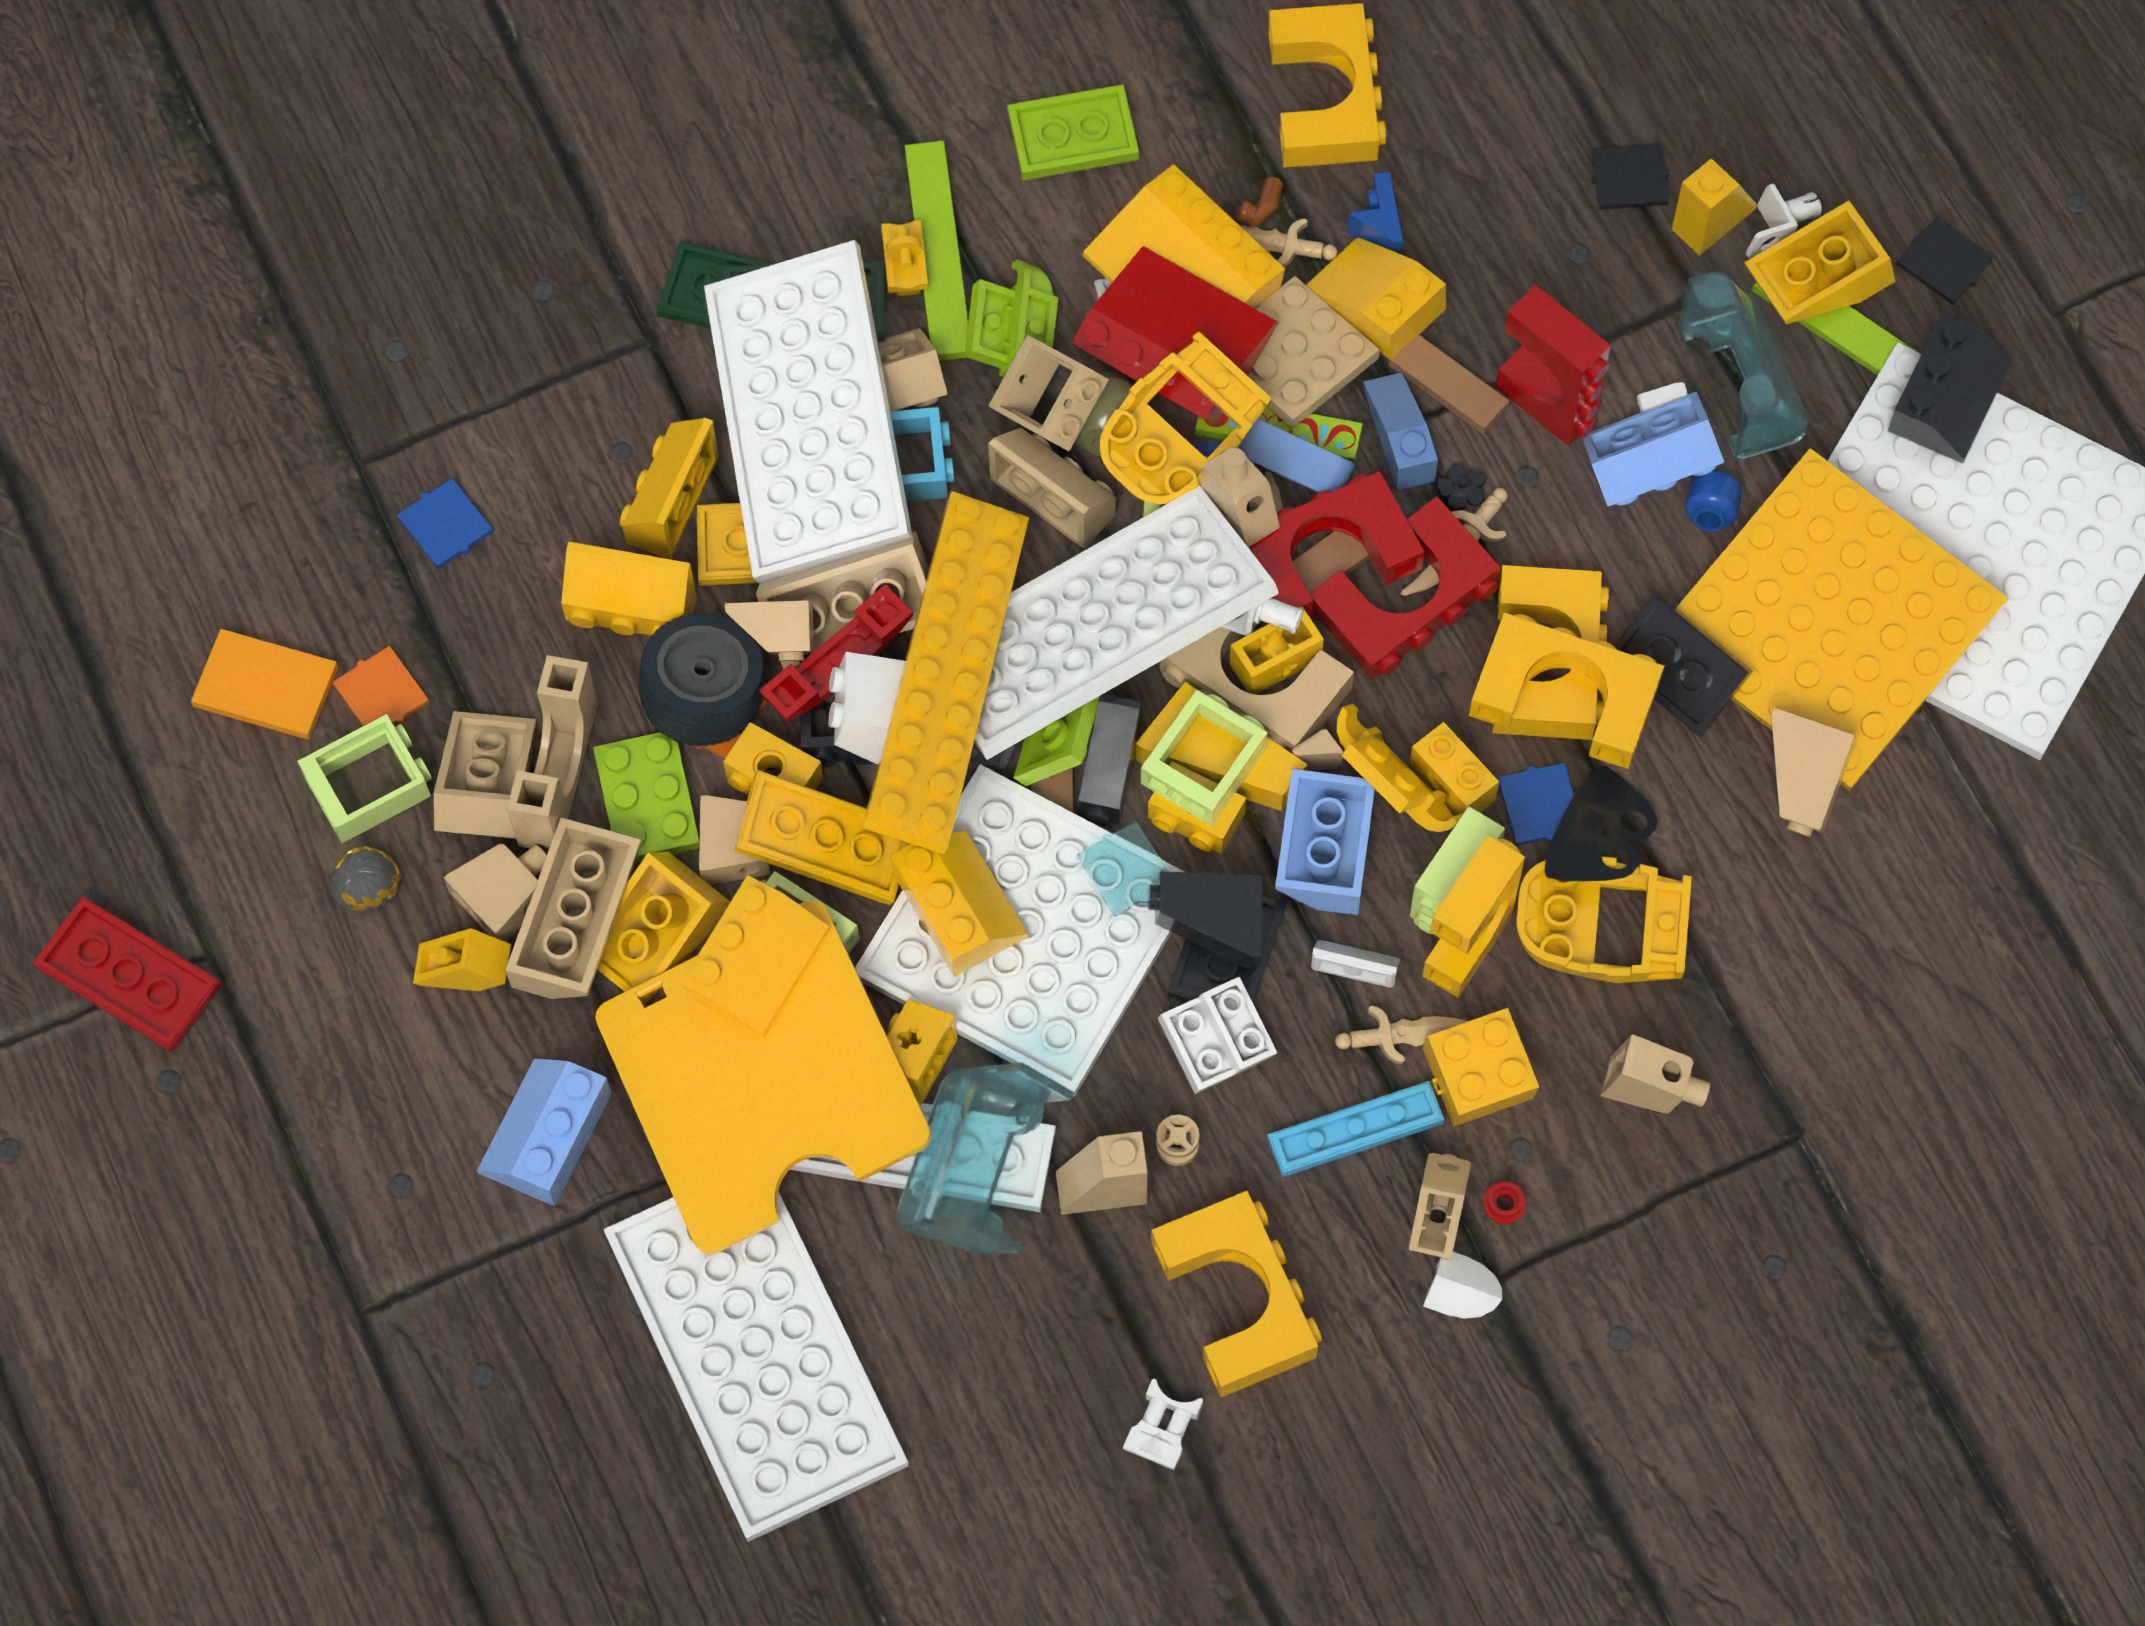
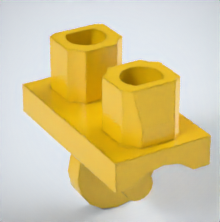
M914 220L901 225L881 224L888 293L896 292L898 296L917 295L920 293V290L928 289L921 220Z

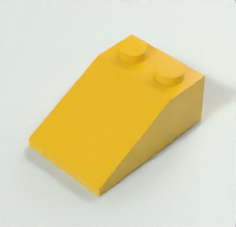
M1850 201L1838 206L1744 262L1746 268L1786 325L1860 303L1896 282L1890 257Z
M1359 237L1306 284L1309 289L1378 347L1380 352L1388 359H1392L1417 334H1421L1446 310V283L1416 260Z
M669 851L648 852L627 883L597 970L626 992L685 962L710 934L729 906L730 901ZM659 989L639 998L642 1001L643 1005H645Z

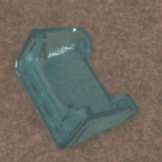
M1708 272L1689 278L1678 323L1685 341L1691 340L1693 337L1702 338L1709 343L1711 352L1731 347L1745 380L1741 385L1739 402L1744 412L1741 418L1742 425L1740 431L1733 435L1729 442L1736 461L1800 441L1806 432L1808 416L1760 306L1724 273Z

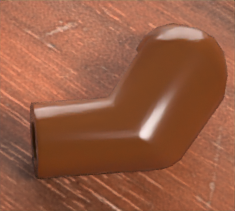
M1276 177L1266 178L1263 183L1260 199L1256 205H1253L1250 201H1244L1242 206H1239L1236 213L1238 221L1246 223V227L1259 226L1277 210L1283 182Z

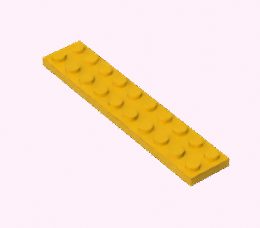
M951 491L946 502L862 828L944 854L948 848L1029 517Z

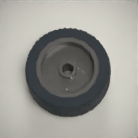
M707 613L687 614L686 616L682 615L679 618L666 622L665 625L660 626L651 635L640 660L639 696L647 719L650 720V723L660 733L665 734L669 739L672 738L676 742L679 741L682 744L691 746H713L736 738L737 735L743 733L750 722H753L762 702L763 696L759 692L764 687L765 679L762 652L756 640L737 622L731 621L729 618H723L720 615L716 616L715 614Z

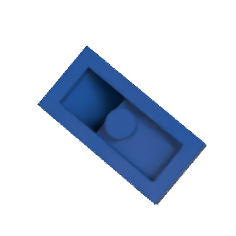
M1390 172L1375 173L1372 189L1366 190L1368 210L1350 213L1347 231L1354 238H1362L1402 255L1403 238Z

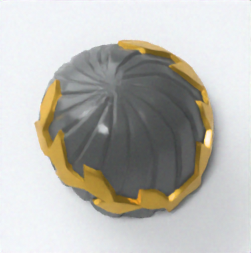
M371 847L353 848L337 861L331 876L330 890L337 903L352 912L356 910L363 914H370L373 910L379 909L380 906L386 905L387 902L395 901L397 893L401 888L400 881L402 875L398 865L386 853Z

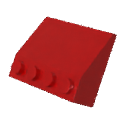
M1142 246L1091 307L1071 343L1084 353L1137 382L1140 378L1143 379L1158 367L1159 363L1172 352L1177 355L1193 343V336L1200 332L1248 376L1279 322ZM1177 372L1157 393L1216 428L1225 416L1216 405L1180 372Z

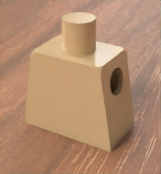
M1231 447L1202 466V489L1247 547L1280 528L1270 484L1242 450L1238 447ZM1247 505L1250 507V512L1247 511Z
M707 795L701 796L699 872L701 878L709 885L742 880L747 875L754 878L770 873L769 863L733 851L747 801Z
M498 844L450 872L444 877V880L453 898L489 936L507 942L523 923L538 881L535 877L541 873L547 855L535 844L517 858L506 845Z
M1632 1034L1610 1057L1600 1096L1661 1113H1670L1681 1101L1702 1107L1709 1093L1710 1082L1690 1076L1693 1066V1059L1691 1057Z
M1428 1154L1408 1250L1451 1259L1471 1163L1468 1160L1459 1159L1452 1154ZM1438 1209L1446 1213L1445 1221L1443 1223L1431 1221L1429 1219L1431 1210Z

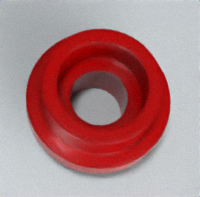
M1501 1181L1491 1185L1483 1198V1208L1486 1215L1495 1223L1502 1225L1517 1222L1524 1215L1527 1206L1523 1190L1518 1185L1508 1181ZM1501 1198H1506L1511 1201L1512 1208L1502 1210L1497 1206L1496 1202Z

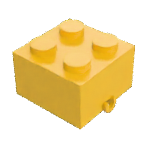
M1508 1008L1434 1033L1426 1038L1423 1051L1434 1076L1431 1080L1432 1087L1437 1096H1442L1453 1127L1531 1100L1539 1089V1084Z

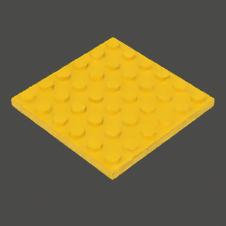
M1810 448L1676 608L1753 671L1731 700L1771 731H1773L1771 715L1775 707L1856 736L1857 740L1841 782L1842 786L1851 791L2008 601V597Z

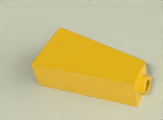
M1184 682L1136 742L1135 760L1141 764L1145 763L1194 694L1196 688ZM1198 714L1164 763L1169 766L1171 761L1219 784L1247 743ZM1267 737L1266 750L1236 793L1246 797L1247 800L1282 811L1288 801L1292 769L1307 771V764Z

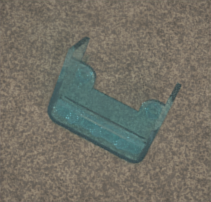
M1024 1063L962 1068L950 1072L938 1089L927 1121L932 1132L931 1141L924 1150L916 1153L896 1211V1224L914 1235L979 1255L1020 1253L1023 1245L1004 1235L1001 1217L988 1211L1013 1136L1027 1134L1039 1126L1043 1118L1045 1102L1072 1100L1074 1092Z

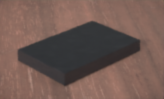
M1654 593L1614 645L1618 651L1630 655H1647L1653 658L1657 664L1664 666L1654 700L1699 737L1706 733L1753 672L1659 593Z
M1262 895V958L1256 969L1246 968L1185 939L1167 997L1189 1002L1198 998L1206 991L1240 977L1254 1005L1286 909V902Z

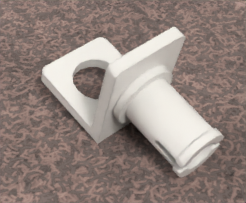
M1774 184L1767 185L1758 202V209L1770 229L1755 234L1746 252L1747 257L1751 259L1793 234L1798 226L1797 222L1819 217L1821 214L1820 200L1810 202V200L1816 199L1817 195L1809 192L1806 195L1784 201ZM1775 237L1770 243L1762 245L1769 238Z
M1270 598L1244 613L1239 619H1233L1221 627L1247 636L1253 633L1256 624L1264 621L1295 634L1300 625L1304 609Z

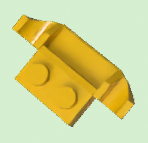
M1353 703L1342 707L1337 718V734L1340 744L1345 749L1341 756L1399 813L1406 811L1419 825L1430 831L1443 832L1453 829L1464 813L1453 816L1445 804L1446 795L1440 789L1433 791L1384 743L1382 732L1376 726L1369 729L1362 726L1357 718L1358 708Z

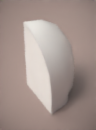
M1453 1252L1451 1259L1439 1258L1436 1274L1431 1287L1428 1289L1423 1306L1449 1316L1464 1319L1481 1317L1493 1311L1501 1302L1502 1287L1496 1276L1483 1264Z

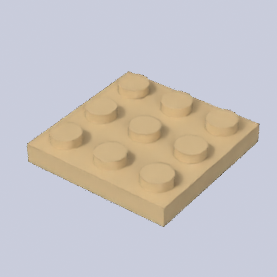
M1295 276L1254 308L1279 323L1248 377L1271 397L1266 406L1292 429L1379 359L1380 349Z

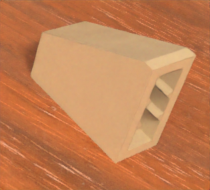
M1774 707L1771 718L1780 817L1789 822L1787 829L1807 837H1811L1813 830L1823 834L1857 738L1853 734Z
M1142 1131L1099 1136L1056 1171L1061 1215L1147 1204L1148 1173Z

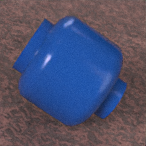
M1712 471L1702 476H1695L1689 486L1685 502L1687 517L1695 526L1707 532L1726 529L1734 523L1738 516L1742 499L1741 486L1731 475L1722 471Z

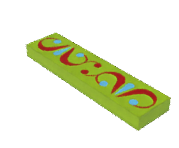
M1267 406L1258 417V419L1355 464L1363 423L1310 414L1292 429ZM1226 415L1217 428L1198 418L1195 435L1225 440L1237 425Z

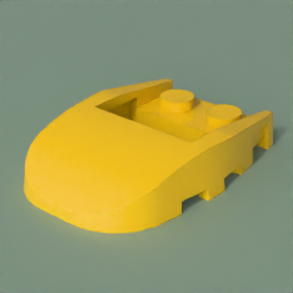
M1198 332L1193 336V343L1177 355L1172 352L1159 363L1158 367L1143 379L1140 378L1129 389L1130 393L1120 408L1114 411L1104 426L1100 438L1102 460L1111 475L1135 497L1152 504H1168L1201 484V468L1205 463L1231 447H1239L1271 400V397L1205 336ZM1177 372H1180L1237 425L1208 458H1205L1148 405Z
M1602 857L1605 865L1610 868L1622 869L1627 866L1626 864L1617 863V858ZM1544 860L1528 871L1520 886L1516 917L1519 939L1526 952L1536 962L1547 968L1568 974L1612 983L1682 979L1685 970L1692 877L1683 875L1682 881L1658 876V868L1640 864L1631 875L1625 878L1607 881H1563L1546 877ZM1600 887L1646 891L1641 965L1627 967L1594 963Z

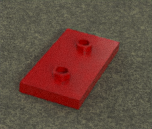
M84 896L32 963L35 969L170 1053L174 1052L222 987L220 980Z

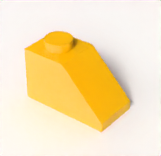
M472 928L420 943L413 984L470 991H482L503 985L507 976L505 970L509 962L511 944Z

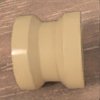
M1179 1114L1171 1115L1159 1124L1156 1133V1147L1160 1158L1167 1164L1181 1166L1191 1162L1196 1157L1199 1149L1200 1136L1196 1123L1189 1117ZM1175 1144L1181 1145L1183 1148L1175 1146L1171 1148V1146Z

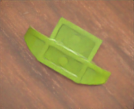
M1018 259L1012 262V269L1017 271V284L1011 289L982 279L973 284L964 357L1000 368L999 376L1002 377L1007 373L1027 335L1053 348L1058 297L1053 295L1051 283L1047 275L1040 268ZM1024 374L1021 375L1020 382L1024 380Z

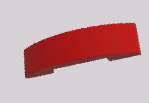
M886 584L854 610L855 618L795 668L790 664L759 690L760 694L787 722L809 711L834 693L829 691L831 671L833 667L840 666L845 652L877 656L913 617V612Z

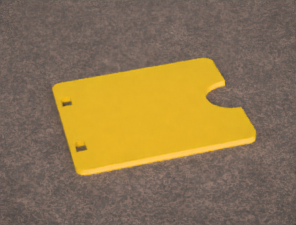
M807 900L799 905L830 927V931L765 1037L695 1002L682 987L681 982L697 956L604 1002L596 1012V1023L695 1246L704 1254H717L781 1222L777 1209V1195L780 1184L787 1172L805 1159L829 1157L845 1164L860 1182L924 1150L931 1141L932 1132L833 920L826 907L817 900ZM663 987L667 997L645 1008L639 998Z

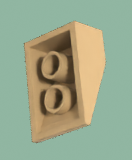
M453 711L434 790V831L516 838L507 812V805L516 771L530 772L536 719Z

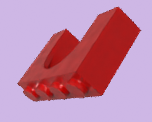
M1535 284L1508 311L1505 331L1522 346L1498 369L1496 388L1569 447L1578 437L1584 439L1594 430L1598 423L1596 415L1602 404L1600 396L1606 385L1604 376L1610 366L1608 357L1611 345Z
M1380 471L1369 476L1366 474L1356 476L1346 486L1333 492L1329 490L1322 491L1314 495L1308 503L1294 508L1290 506L1279 510L1276 513L1280 528L1248 547L1277 586L1279 594L1272 598L1297 608L1303 606L1310 619L1312 618L1313 600L1291 559L1296 546L1306 537L1322 531H1337L1353 537L1365 548L1385 585L1422 570L1425 553Z
M1435 497L1407 519L1425 551L1424 558L1433 567L1440 582L1435 595L1424 606L1407 613H1391L1381 610L1364 597L1342 570H1339L1309 593L1313 600L1312 613L1371 680L1381 673L1388 675L1402 663L1403 656L1412 649L1416 651L1423 649L1433 640L1434 633L1445 624L1452 626L1466 614L1468 606L1476 600L1480 602L1487 600L1499 587L1500 566L1438 497Z

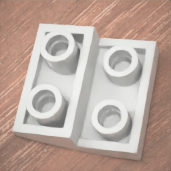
M1240 977L1206 991L1198 998L1162 1013L1158 1017L1195 1094L1277 1054Z

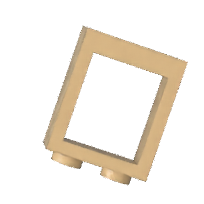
M1027 335L988 406L1043 438L1070 451L1109 379ZM1060 364L1071 370L1072 373L1042 425L1031 419L1030 416ZM1024 374V380L1020 382L1019 379Z

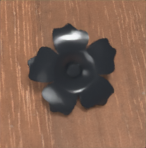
M1462 463L1458 465L1453 464L1451 469L1446 472L1447 478L1438 479L1436 489L1442 498H1448L1447 507L1453 510L1466 509L1467 503L1473 507H1478L1484 501V489L1481 487L1485 484L1486 478L1483 476L1482 471L1477 472L1471 469L1466 475V470Z

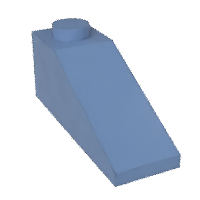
M1402 372L1363 381V388L1395 490L1435 482L1438 458L1427 424Z

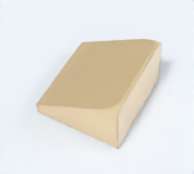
M1322 729L1292 749V754L1307 764V771L1342 767L1343 757L1341 755L1343 750L1327 729Z

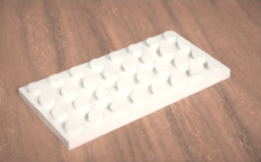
M852 240L704 286L753 578L758 583L912 538L861 249L858 243Z
M1200 485L1010 593L974 740L986 760L1279 594L1274 580Z
M779 1191L777 1195V1209L781 1222L713 1255L704 1254L695 1246L673 1197L603 1230L747 1542L908 1467L909 1464Z

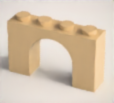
M1223 627L1217 628L1160 661V671L1171 685L1180 688L1184 682H1187L1207 696L1208 694H1214L1220 697L1233 712L1242 717L1248 715L1258 720L1263 725L1264 730L1268 732L1267 737L1290 753H1292L1294 747L1320 730L1351 691L1354 671L1320 649L1297 679L1286 689L1269 695H1256L1245 692L1236 687L1227 678L1221 665L1222 659L1231 644L1241 634Z
M550 655L546 656L537 691L543 715V728L534 773L516 771L507 805V812L518 846L530 849L536 844L545 852L549 851L560 817L569 819L598 706V699L588 662Z

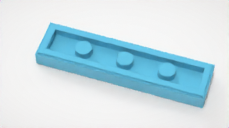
M1430 1081L1270 1133L1267 1135V1140L1280 1175L1283 1178L1444 1124V1117Z

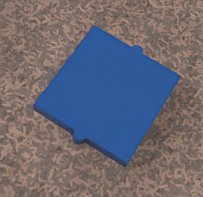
M453 478L429 494L422 493L420 500L397 514L400 522L437 569H440L462 553L464 555L469 554L471 547L494 533L491 526Z
M1565 763L1537 769L1529 766L1527 771L1498 777L1497 780L1499 781V788L1515 845L1520 846L1543 840L1551 843L1554 833L1574 797Z

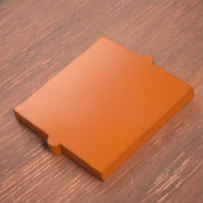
M390 646L366 661L359 660L357 667L332 682L362 726L386 714L393 725L397 723L404 724L406 717L430 703Z

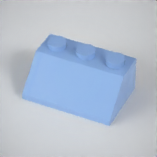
M1697 391L1594 430L1583 439L1608 507L1614 504H1629L1635 501L1640 494L1653 489L1657 491L1666 490L1674 486L1677 480L1690 475L1702 476L1708 474L1716 468V465L1724 463Z
M1292 769L1275 885L1276 890L1316 910L1358 915L1375 788L1365 778Z
M534 1058L477 1169V1173L556 1206L612 1095L607 1077L569 1061Z

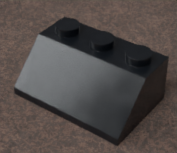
M1943 310L1898 401L1888 432L1963 464L2012 360L1981 326Z

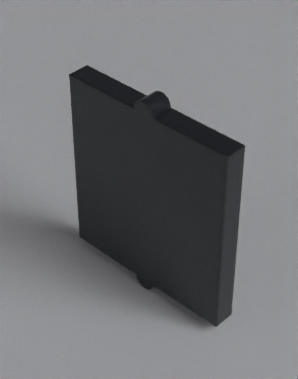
M1661 144L1592 149L1594 174L1592 175L1591 182L1596 185L1599 210L1668 205L1669 198L1666 179L1668 178L1669 171L1664 169Z
M1937 217L1921 236H1914L1913 245L1898 260L1897 266L1953 305L1969 286L1977 284V277L1991 263L1993 256Z

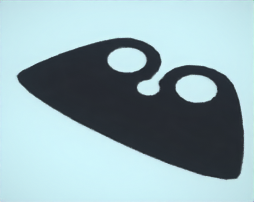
M1604 766L1597 768L1587 777L1572 798L1554 833L1545 860L1546 877L1563 881H1607L1631 875L1638 865L1637 852L1626 842L1618 839L1608 840L1604 838L1602 832L1609 828L1616 831L1619 836L1627 839H1645L1656 830L1658 820L1655 812L1643 797L1618 774ZM1630 811L1639 812L1647 819V827L1639 832L1629 831L1621 824L1622 815ZM1611 848L1621 849L1628 855L1629 863L1622 869L1610 868L1602 860L1603 853Z

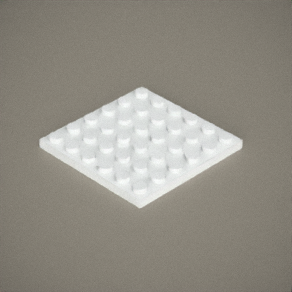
M980 764L961 794L952 832L967 831L1027 931L1028 937L954 977L902 890L855 969L862 983L903 1005L909 999L954 1014L958 1035L1075 1097L1172 934L1171 931L1155 924V910H1148L1149 885H1155L1160 871H1184Z

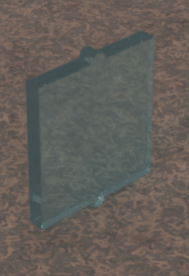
M1137 821L1112 835L1104 834L1100 842L1076 854L1078 861L1114 917L1139 903L1147 904L1149 885H1155L1160 871L1169 872Z

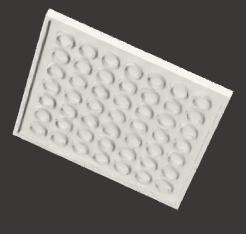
M1897 342L1828 462L2008 597L2007 603L1925 701L2041 760L2145 574V467L1999 393L1996 394L1963 464L1888 432L1894 410L1921 356L1920 353Z

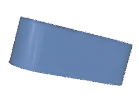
M1260 419L1256 420L1238 447L1252 463L1317 493L1326 490L1333 492L1346 486L1356 465Z

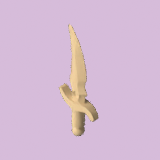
M1307 219L1295 221L1290 226L1288 234L1280 233L1276 229L1265 231L1258 227L1239 225L1267 252L1276 251L1283 253L1277 261L1284 268L1292 262L1295 255H1306L1322 259L1323 256L1327 260H1332L1337 256V248L1332 244L1324 246V243L1297 238L1299 232L1308 226Z
M1502 487L1496 488L1475 514L1461 510L1453 511L1452 514L1477 541L1480 538L1489 542L1500 541L1504 539L1506 532L1493 531L1489 529L1487 524L1502 507L1501 503L1507 500L1508 493ZM1429 564L1412 583L1401 590V595L1406 596L1425 591L1440 583L1433 567Z
M1370 1006L1368 1014L1377 1020L1378 1028L1352 1031L1349 1035L1347 1033H1340L1336 1036L1335 1043L1340 1049H1347L1350 1046L1351 1048L1380 1045L1384 1055L1389 1060L1397 1064H1403L1405 1057L1394 1048L1395 1044L1406 1043L1418 1047L1424 1045L1427 1036L1469 1021L1453 1017L1427 1016L1414 1021L1402 1018L1396 1023L1389 1024L1388 1017L1383 1010Z

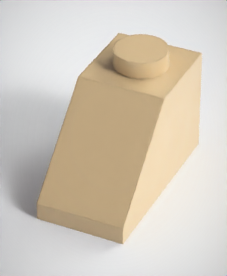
M811 601L725 603V612L766 651L772 654H779V661H803L804 653L814 652L813 603Z

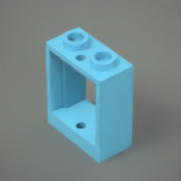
M939 407L891 411L894 435L931 432L935 472L902 475L906 502L948 498L946 483L954 482L952 458H944L943 446L951 445L948 421L940 422Z

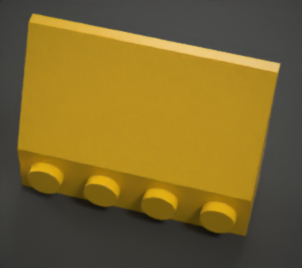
M1174 164L1145 185L1083 251V257L1112 283L1140 248L1144 246L1253 308L1257 307L1281 287L1285 268Z

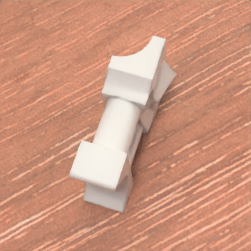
M1152 1379L1146 1393V1400L1150 1401L1143 1419L1131 1428L1123 1449L1174 1470L1182 1456V1437L1190 1418L1197 1420L1203 1407V1399L1199 1398L1191 1402L1171 1400L1160 1390L1156 1379ZM1166 1408L1173 1410L1174 1413L1165 1431L1158 1428Z

